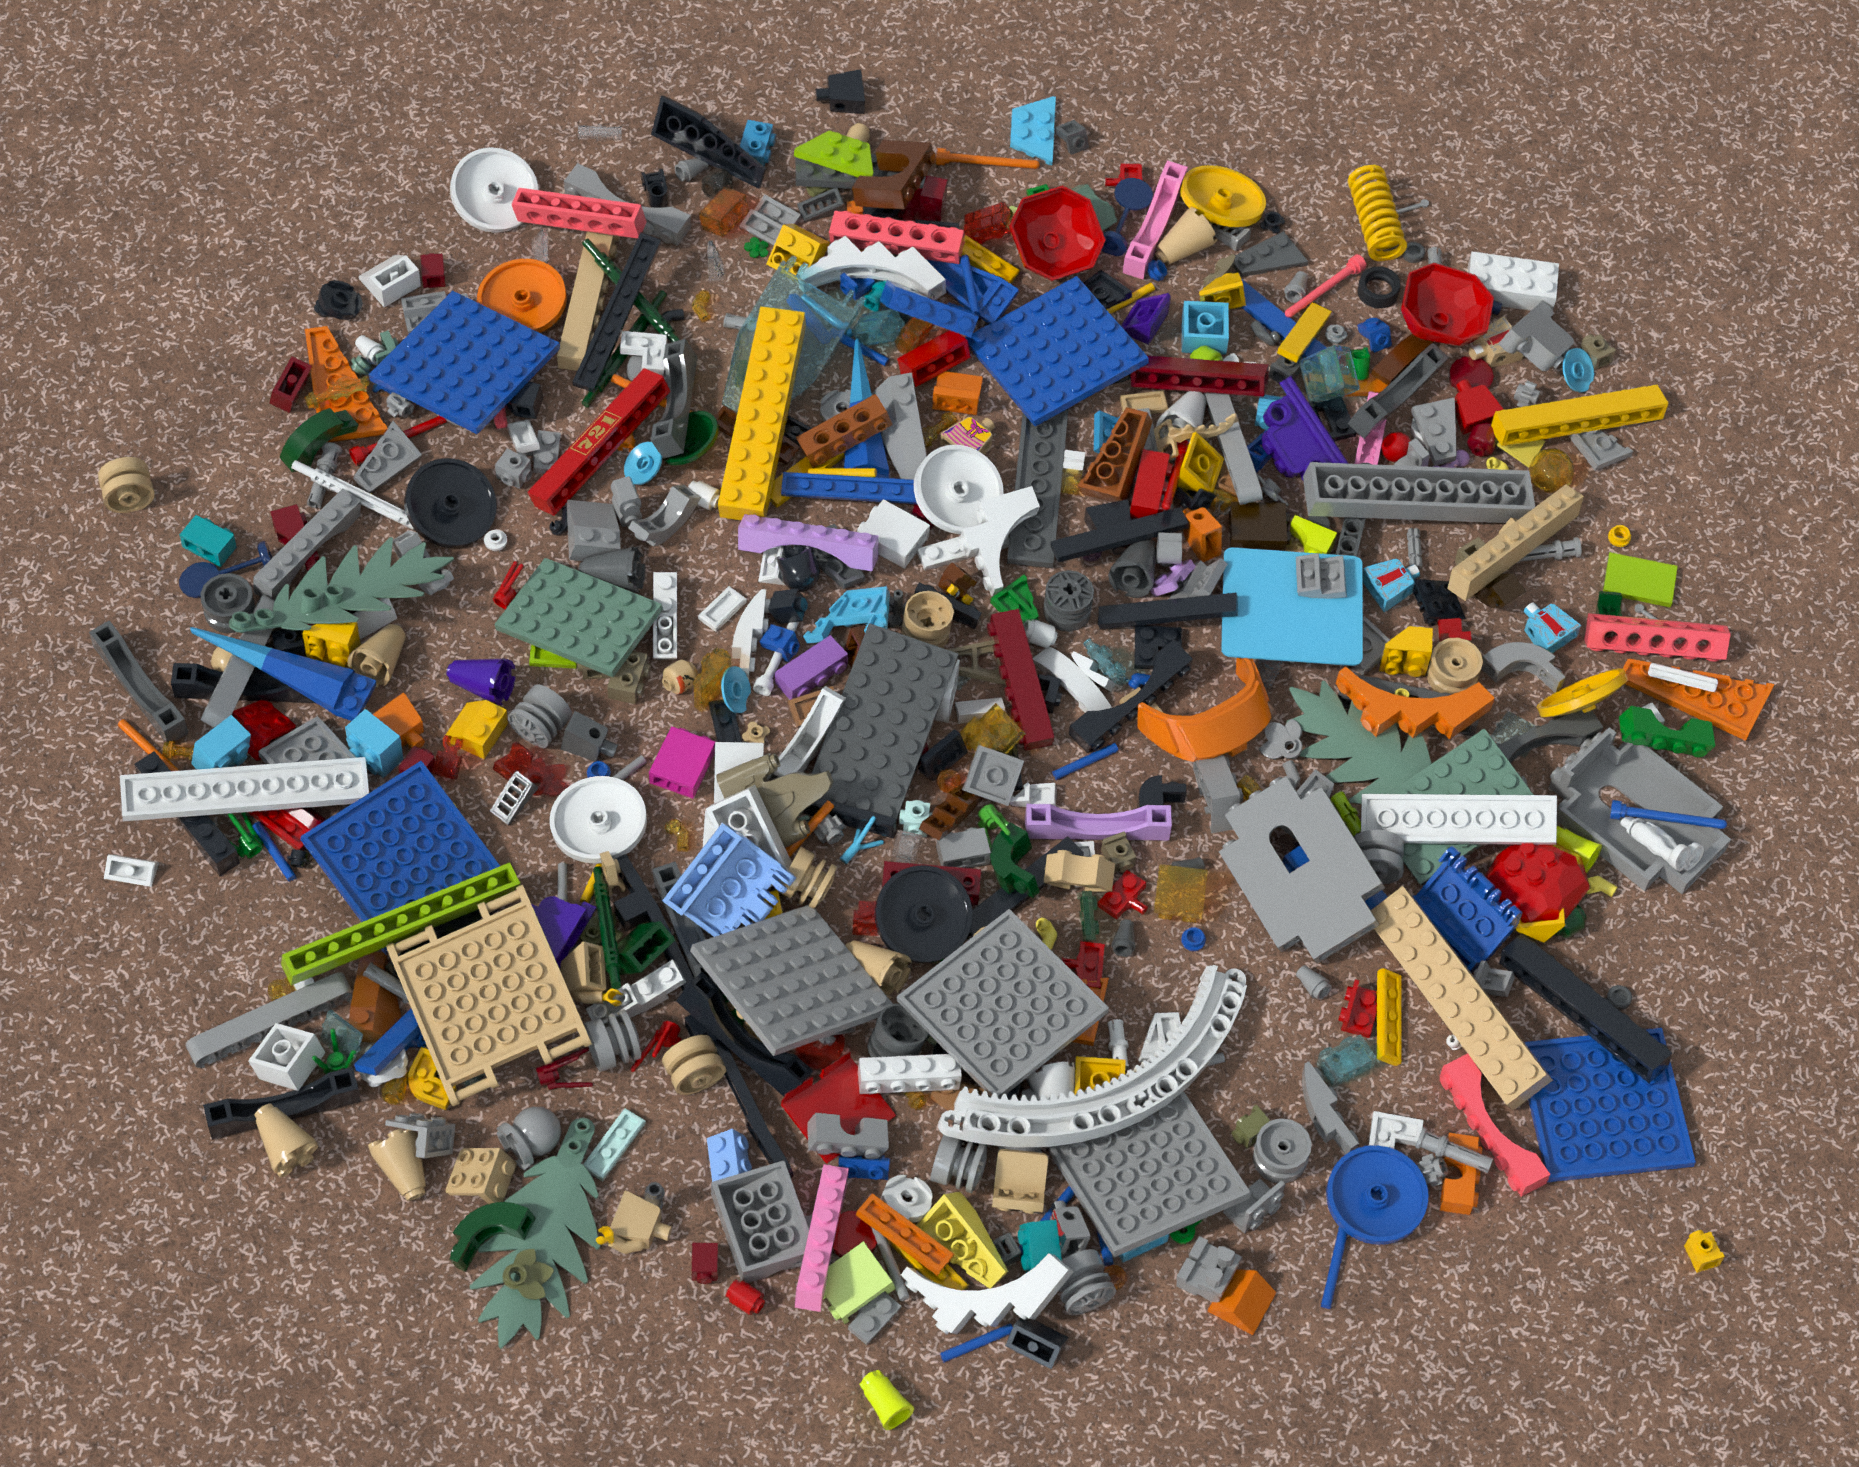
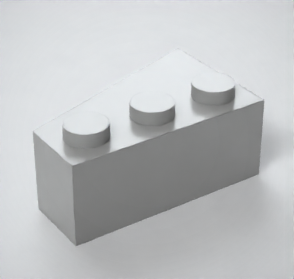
M1223 754L1212 759L1196 760L1193 762V771L1200 795L1204 796L1208 805L1204 807L1205 813L1211 814V833L1234 830L1225 814L1229 812L1230 807L1243 802V793L1241 788H1237L1235 773L1230 771L1229 758L1224 757Z

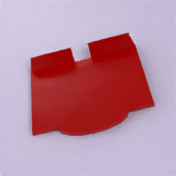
M851 1051L841 1056L840 1059L831 1065L823 1068L819 1075L821 1080L813 1084V1077L805 1080L803 1084L786 1093L781 1101V1106L807 1140V1122L815 1113L840 1115L841 1128L850 1135H855V1127L863 1118L883 1119L888 1122L896 1116L879 1093H859L858 1065L851 1058ZM841 1154L819 1155L828 1164Z

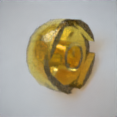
M1556 448L1542 450L1533 457L1528 471L1530 472L1531 483L1536 488L1543 489L1546 493H1555L1564 485L1569 486L1574 476V463L1569 455L1562 450Z

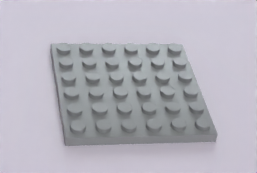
M809 905L692 944L690 950L773 1056L876 1019L885 1007L893 1004L815 908L813 909Z
M1010 909L897 996V1001L987 1091V1094L992 1097L993 1093H996L998 1099H1001L1003 1094L1010 1092L1109 1012V1007Z
M1184 1091L1168 1105L1142 1121L1112 1134L1079 1143L1046 1147L1114 1257L1251 1198V1192ZM1103 1117L1106 1121L1111 1122L1110 1119Z

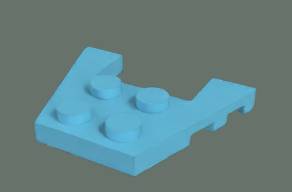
M887 586L847 590L829 608L830 614L825 618H820L815 623L816 628L812 632L807 631L803 637L806 643L822 641L828 637L834 626L844 625L848 627L853 624L864 623L866 624L865 633L869 623L887 629L890 592Z

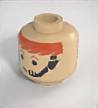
M678 660L664 669L662 683L666 690L672 691L675 694H682L696 685L698 671L691 662Z

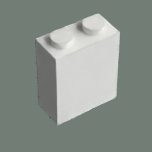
M883 499L879 506L873 507L866 522L863 521L859 525L857 532L878 535V554L905 569L917 553V548H921L929 538L930 525Z

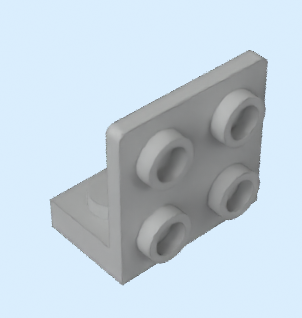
M410 1113L409 1116L395 1115V1119L386 1120V1126L418 1131L416 1157L430 1158L453 1154L455 1124L447 1123L446 1118L431 1117V1119H425V1114Z
M1259 1179L1248 1188L1251 1192L1250 1199L1225 1209L1223 1213L1244 1234L1250 1228L1254 1231L1262 1224V1218L1268 1213L1273 1215L1281 1207L1280 1202L1284 1196L1285 1183L1281 1180L1270 1189Z

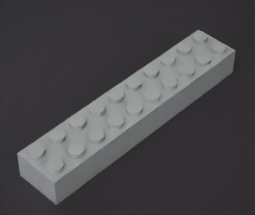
M1310 462L1303 476L1308 516L1506 523L1511 517L1520 519L1535 508L1530 472L1526 470Z

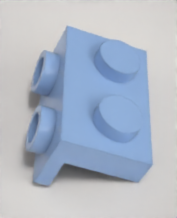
M730 1129L707 1138L712 1182L752 1170L747 1151L749 1144L743 1134Z

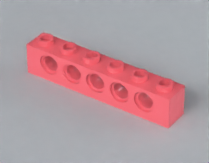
M518 188L511 204L518 222L637 239L640 232H643L647 222L640 204Z
M834 211L829 230L830 244L846 236L858 249L864 250L866 247L879 241L891 254L898 255L902 251L914 247L927 260L960 264V257L962 256L965 244L964 230H959L955 227H939L935 224L926 225L914 221L895 220L890 217H873L869 214L860 215L849 211Z
M1588 613L1584 640L1586 646L1594 651L1610 649L1617 653L1633 651L1640 655H1649L1650 653L1659 654L1663 657L1677 655L1691 660L1700 657L1716 662L1719 659L1726 660L1730 631L1725 625ZM1610 631L1616 632L1611 638L1605 637L1606 633ZM1631 634H1639L1638 638L1634 640L1628 639ZM1654 636H1662V639L1658 642L1651 641ZM1678 638H1685V641L1681 644L1674 643ZM1701 640H1708L1706 645H1698Z

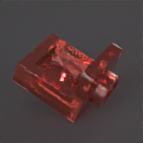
M516 741L512 744L509 754L494 762L493 770L509 781L515 771L523 775L529 770L534 754Z

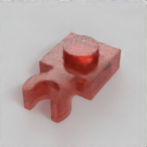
M445 735L443 738L445 750L437 751L432 774L457 780L463 756L457 755V751L462 748L463 739L457 738L456 744L452 746L450 743L452 736Z

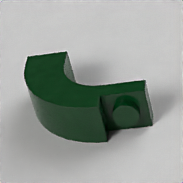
M331 408L320 411L304 421L291 434L279 458L292 473L297 472L291 468L295 460L311 467L316 453L326 442L337 436L356 432L359 424L346 410L334 413Z
M1010 822L1006 826L1010 831V835H1006L1001 830L992 844L991 863L997 881L1004 891L1011 894L1016 889L1019 893H1025L1034 898L1040 893L1035 876L1017 866L1020 859L1032 849V845L1027 831Z
M495 1202L479 1207L468 1214L455 1228L453 1234L459 1241L453 1246L449 1259L456 1268L466 1272L478 1248L485 1240L498 1234H508L525 1240L536 1217L529 1208L510 1202Z

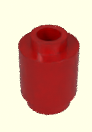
M737 1279L734 1280L725 1295L730 1299L729 1302L750 1316L754 1312L758 1314L765 1304V1300H763L764 1293L744 1280L741 1282Z

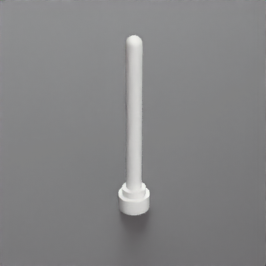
M799 622L788 623L786 629L795 632ZM774 653L765 674L756 679L753 690L756 693L764 696L771 694L774 687L773 676L783 658L781 653Z

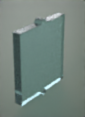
M1507 711L1500 723H1496L1497 727L1490 737L1494 742L1502 744L1516 734L1522 735L1527 733L1535 725ZM1530 750L1524 752L1520 756L1526 758Z
M330 1009L327 1012L325 1022L322 1024L323 1030L320 1041L333 1050L331 1029H335L339 1052L345 1055L346 1060L352 1050L356 1051L351 1064L353 1065L356 1062L358 1052L361 1051L360 1044L363 1034Z

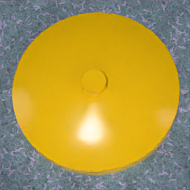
M1205 165L1193 168L1185 174L1180 187L1184 203L1189 208L1197 209L1194 212L1198 216L1202 214L1208 221L1222 226H1250L1260 220L1266 207V198L1260 187L1247 176L1226 167Z
M1618 668L1587 677L1546 697L1537 705V710L1541 717L1562 716L1581 710L1583 713L1589 712L1596 708L1595 704L1603 701L1628 681L1627 674L1624 669Z

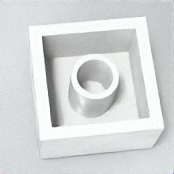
M275 1023L248 1062L260 1080L299 1091L317 1065L312 1060V1057L317 1056L321 1059L325 1051L315 1034Z

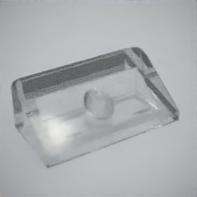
M542 228L532 240V259L549 264L548 231L546 228Z

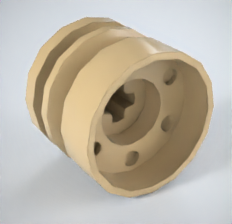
M923 591L914 594L906 602L901 634L944 648L949 640L954 614L951 602L938 592Z
M800 847L788 869L796 876V879L791 886L782 881L781 883L788 890L785 893L778 892L791 898L798 890L802 892L799 904L802 905L806 897L809 896L812 898L809 907L814 909L823 901L830 889L837 866L831 864L827 873L822 871L826 860L823 859L817 867H814L812 862L815 854Z

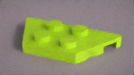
M827 131L794 149V157L855 177L860 175L873 176L870 145L858 139Z

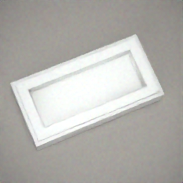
M530 420L507 424L508 432L518 454L540 450L539 442Z
M728 586L698 615V619L716 632L747 603V599Z

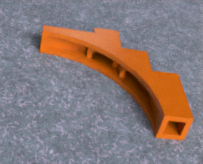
M1347 667L1339 671L1335 683L1340 692L1346 694L1353 701L1355 707L1363 711L1360 721L1367 731H1371L1376 737L1397 722L1401 730L1408 733L1412 738L1432 724H1435L1437 730L1450 740L1488 713L1495 700V697L1479 682L1466 690L1443 697L1410 698L1395 695L1365 682Z

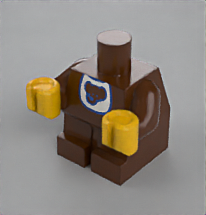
M951 562L943 572L938 587L943 590V594L951 595L957 600L961 598L964 604L970 605L973 598L967 593V590L971 586L974 587L977 581L964 569Z

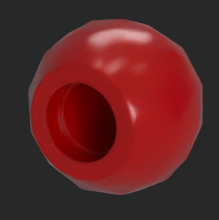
M1402 432L1388 434L1383 439L1381 445L1384 457L1388 461L1396 463L1399 459L1406 456L1408 445L1411 441L1410 438Z

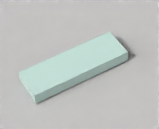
M624 1108L583 1163L589 1173L603 1182L644 1127L646 1120Z

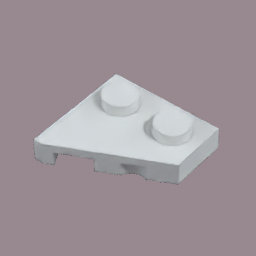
M1179 1012L1154 1014L1139 1057V1063H1142L1144 1060L1147 1061L1149 1056L1154 1055L1156 1050H1160L1162 1045L1166 1044L1167 1040L1177 1031L1181 1025Z

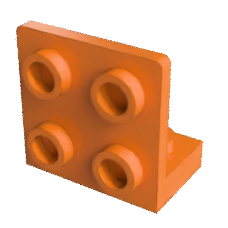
M946 371L939 374L936 386H934L932 409L977 415L983 377Z

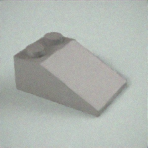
M567 500L569 560L583 561L586 557L620 550V530L613 504Z

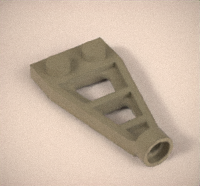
M994 640L947 649L958 653L959 656H971L972 667L959 666L960 676L997 684H1006L1005 679L1002 680L999 674V666H1001L999 658H997L998 668L995 670L984 669L978 665V656L994 653Z

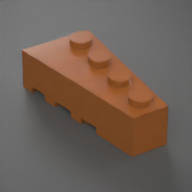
M1125 408L1112 429V434L1100 448L1097 458L1088 467V472L1083 480L1081 479L1077 487L1082 494L1110 502L1126 500L1128 498L1142 451L1153 423L1148 412Z

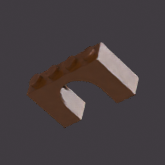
M882 140L875 151L879 170L900 171V173L886 177L860 175L852 187L855 206L905 209L909 201L912 200L916 190L919 189L921 182L927 176L931 166L934 165L936 154L930 142Z

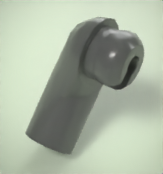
M1260 321L1252 322L1251 329L1269 346H1275V343L1281 340L1276 331H1272L1269 334Z

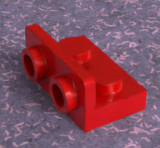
M1355 979L1353 987H1347L1344 1000L1349 1002L1347 1008L1342 1007L1338 1021L1343 1022L1341 1031L1370 1038L1377 1012V991L1359 987L1360 980Z

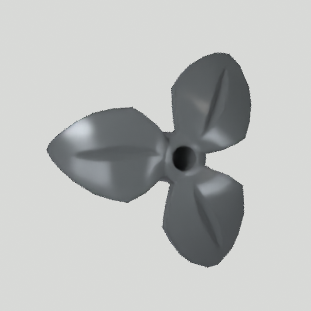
M895 590L894 598L890 596L889 612H893V614L888 616V626L893 628L899 627L903 623L900 615H904L906 602L903 604L902 590Z

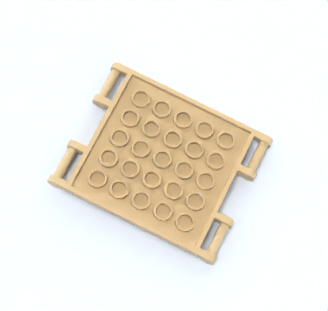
M523 885L516 887L517 890L486 904L485 902L478 904L482 920L438 939L432 925H430L421 933L396 944L392 942L386 945L452 1107L460 1104L459 1101L485 1089L498 1087L499 1083L492 1069L536 1049H539L544 1063L547 1065L553 1062L552 1059L583 1045L585 1047L592 1045ZM521 899L522 902L490 916V912ZM430 940V943L401 956L398 955V953ZM578 1031L579 1037L547 1050V1044ZM483 1073L487 1076V1078L456 1092L453 1089L454 1086Z

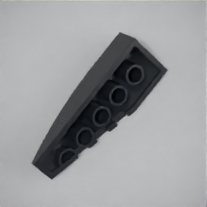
M664 95L660 97L651 132L652 136L758 189L761 188L766 171L762 164L699 112Z

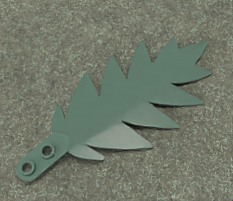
M389 537L376 551L360 575L357 546L354 545L335 571L329 585H327L326 560L323 556L307 572L293 591L290 599L289 584H285L276 597L273 611L262 608L256 610L254 614L242 611L235 612L229 620V627L238 633L277 627L290 630H310L311 626L307 624L358 622V617L345 610L389 611L391 606L376 598L424 596V592L406 587V585L422 584L444 579L445 575L434 572L454 561V558H423L426 543L423 542L409 550L390 567L393 538Z
M1326 681L1321 682L1319 696L1298 688H1289L1296 704L1304 713L1293 718L1301 726L1302 731L1329 736L1303 749L1298 757L1313 759L1352 757L1325 776L1333 783L1358 782L1378 778L1349 799L1350 803L1362 804V794H1387L1432 764L1426 742L1421 733L1414 738L1409 735L1401 752L1397 723L1376 737L1371 731H1367L1360 721L1363 711L1357 709L1351 700L1347 715L1338 696Z
M587 1118L575 1119L569 1126L557 1157L547 1158L524 1172L525 1178L539 1177L514 1193L505 1202L529 1208L536 1219L525 1240L508 1234H498L491 1237L478 1248L479 1253L514 1251L480 1275L469 1286L471 1290L504 1283L502 1279L503 1272L508 1265L514 1263L516 1255L522 1250L534 1249L536 1253L535 1262L547 1264L554 1270L551 1277L542 1284L546 1294L545 1298L564 1317H570L566 1294L554 1261L584 1284L588 1283V1279L577 1247L567 1228L595 1249H600V1244L596 1242L598 1237L596 1224L582 1189L583 1187L596 1199L599 1197L593 1178L585 1166L581 1164L595 1132V1126L591 1120ZM516 1273L511 1274V1279H512V1280H514V1281L520 1280V1277H519L518 1274H516ZM504 1285L488 1302L478 1318V1322L482 1323L499 1317L498 1343L500 1349H503L517 1334L523 1324L535 1340H539L542 1321L540 1299L524 1298L518 1289H510Z

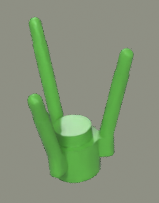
M992 804L980 809L978 817L981 821L978 822V826L985 829L991 851L992 843L987 828L993 830L1000 827L1006 835H1010V831L1006 827L1009 822Z

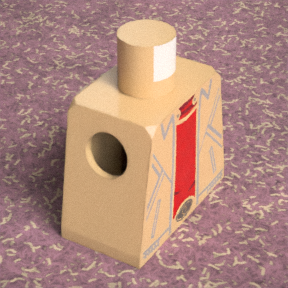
M1505 317L1491 323L1487 333L1475 340L1474 346L1469 348V355L1473 360L1483 358L1490 367L1520 361L1524 355L1519 351L1513 354L1508 353L1498 345L1512 328Z

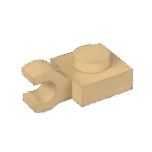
M609 851L599 853L603 873L608 884L609 895H613L612 888L614 886H619L621 891L624 892L625 885L622 879L617 876L618 873H621L618 860H613Z

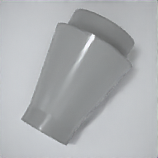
M698 158L679 161L675 165L676 176L680 181H689L707 169L708 163Z
M1297 272L1285 287V297L1288 301L1296 303L1306 296L1308 275L1305 272Z
M1306 965L1297 971L1296 976L1312 998L1322 1000L1330 993L1332 986L1327 978L1311 970Z

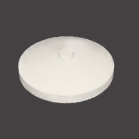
M483 148L469 153L457 164L450 182V195L456 211L467 223L486 232L500 233L515 229L524 223L517 221L511 205L518 188L538 190V184L530 166L518 155L500 148Z
M947 445L932 451L921 462L914 478V494L922 513L935 526L955 534H961L962 529L980 524L976 515L980 501L1004 494L1003 483L994 464L981 452L963 445Z
M609 776L589 777L570 785L558 796L550 813V828L557 846L567 856L584 863H601L599 853L606 851L610 852L613 860L629 853L642 839L647 825L645 804L638 791L627 782Z

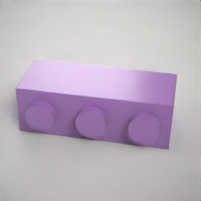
M829 635L775 672V684L790 700L809 694L810 690L816 686H823L829 677L835 673L837 675L841 674L846 669L848 653Z

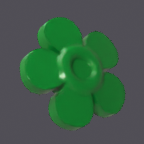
M752 237L750 243H745L744 249L750 252L749 255L752 258H758L759 255L766 257L769 253L767 250L769 244L765 241L760 242L758 238Z

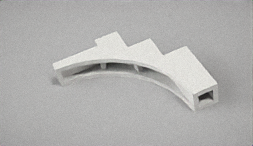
M846 236L835 240L828 246V256L822 257L817 263L803 269L798 274L799 289L803 293L820 285L840 280V275L843 273L850 278L890 280L934 300L946 293V279L914 247L902 251L897 257H894L878 241L861 252Z
M1049 1253L1035 1268L1019 1279L1000 1287L981 1291H961L947 1288L929 1280L914 1268L909 1267L903 1271L901 1276L906 1279L904 1284L915 1293L919 1291L925 1296L923 1301L934 1310L938 1307V1310L932 1316L938 1321L935 1325L945 1334L949 1332L958 1334L974 1313H976L974 1318L984 1327H987V1325L997 1327L1013 1306H1015L1013 1311L1025 1320L1028 1317L1035 1320L1074 1271L1057 1256Z

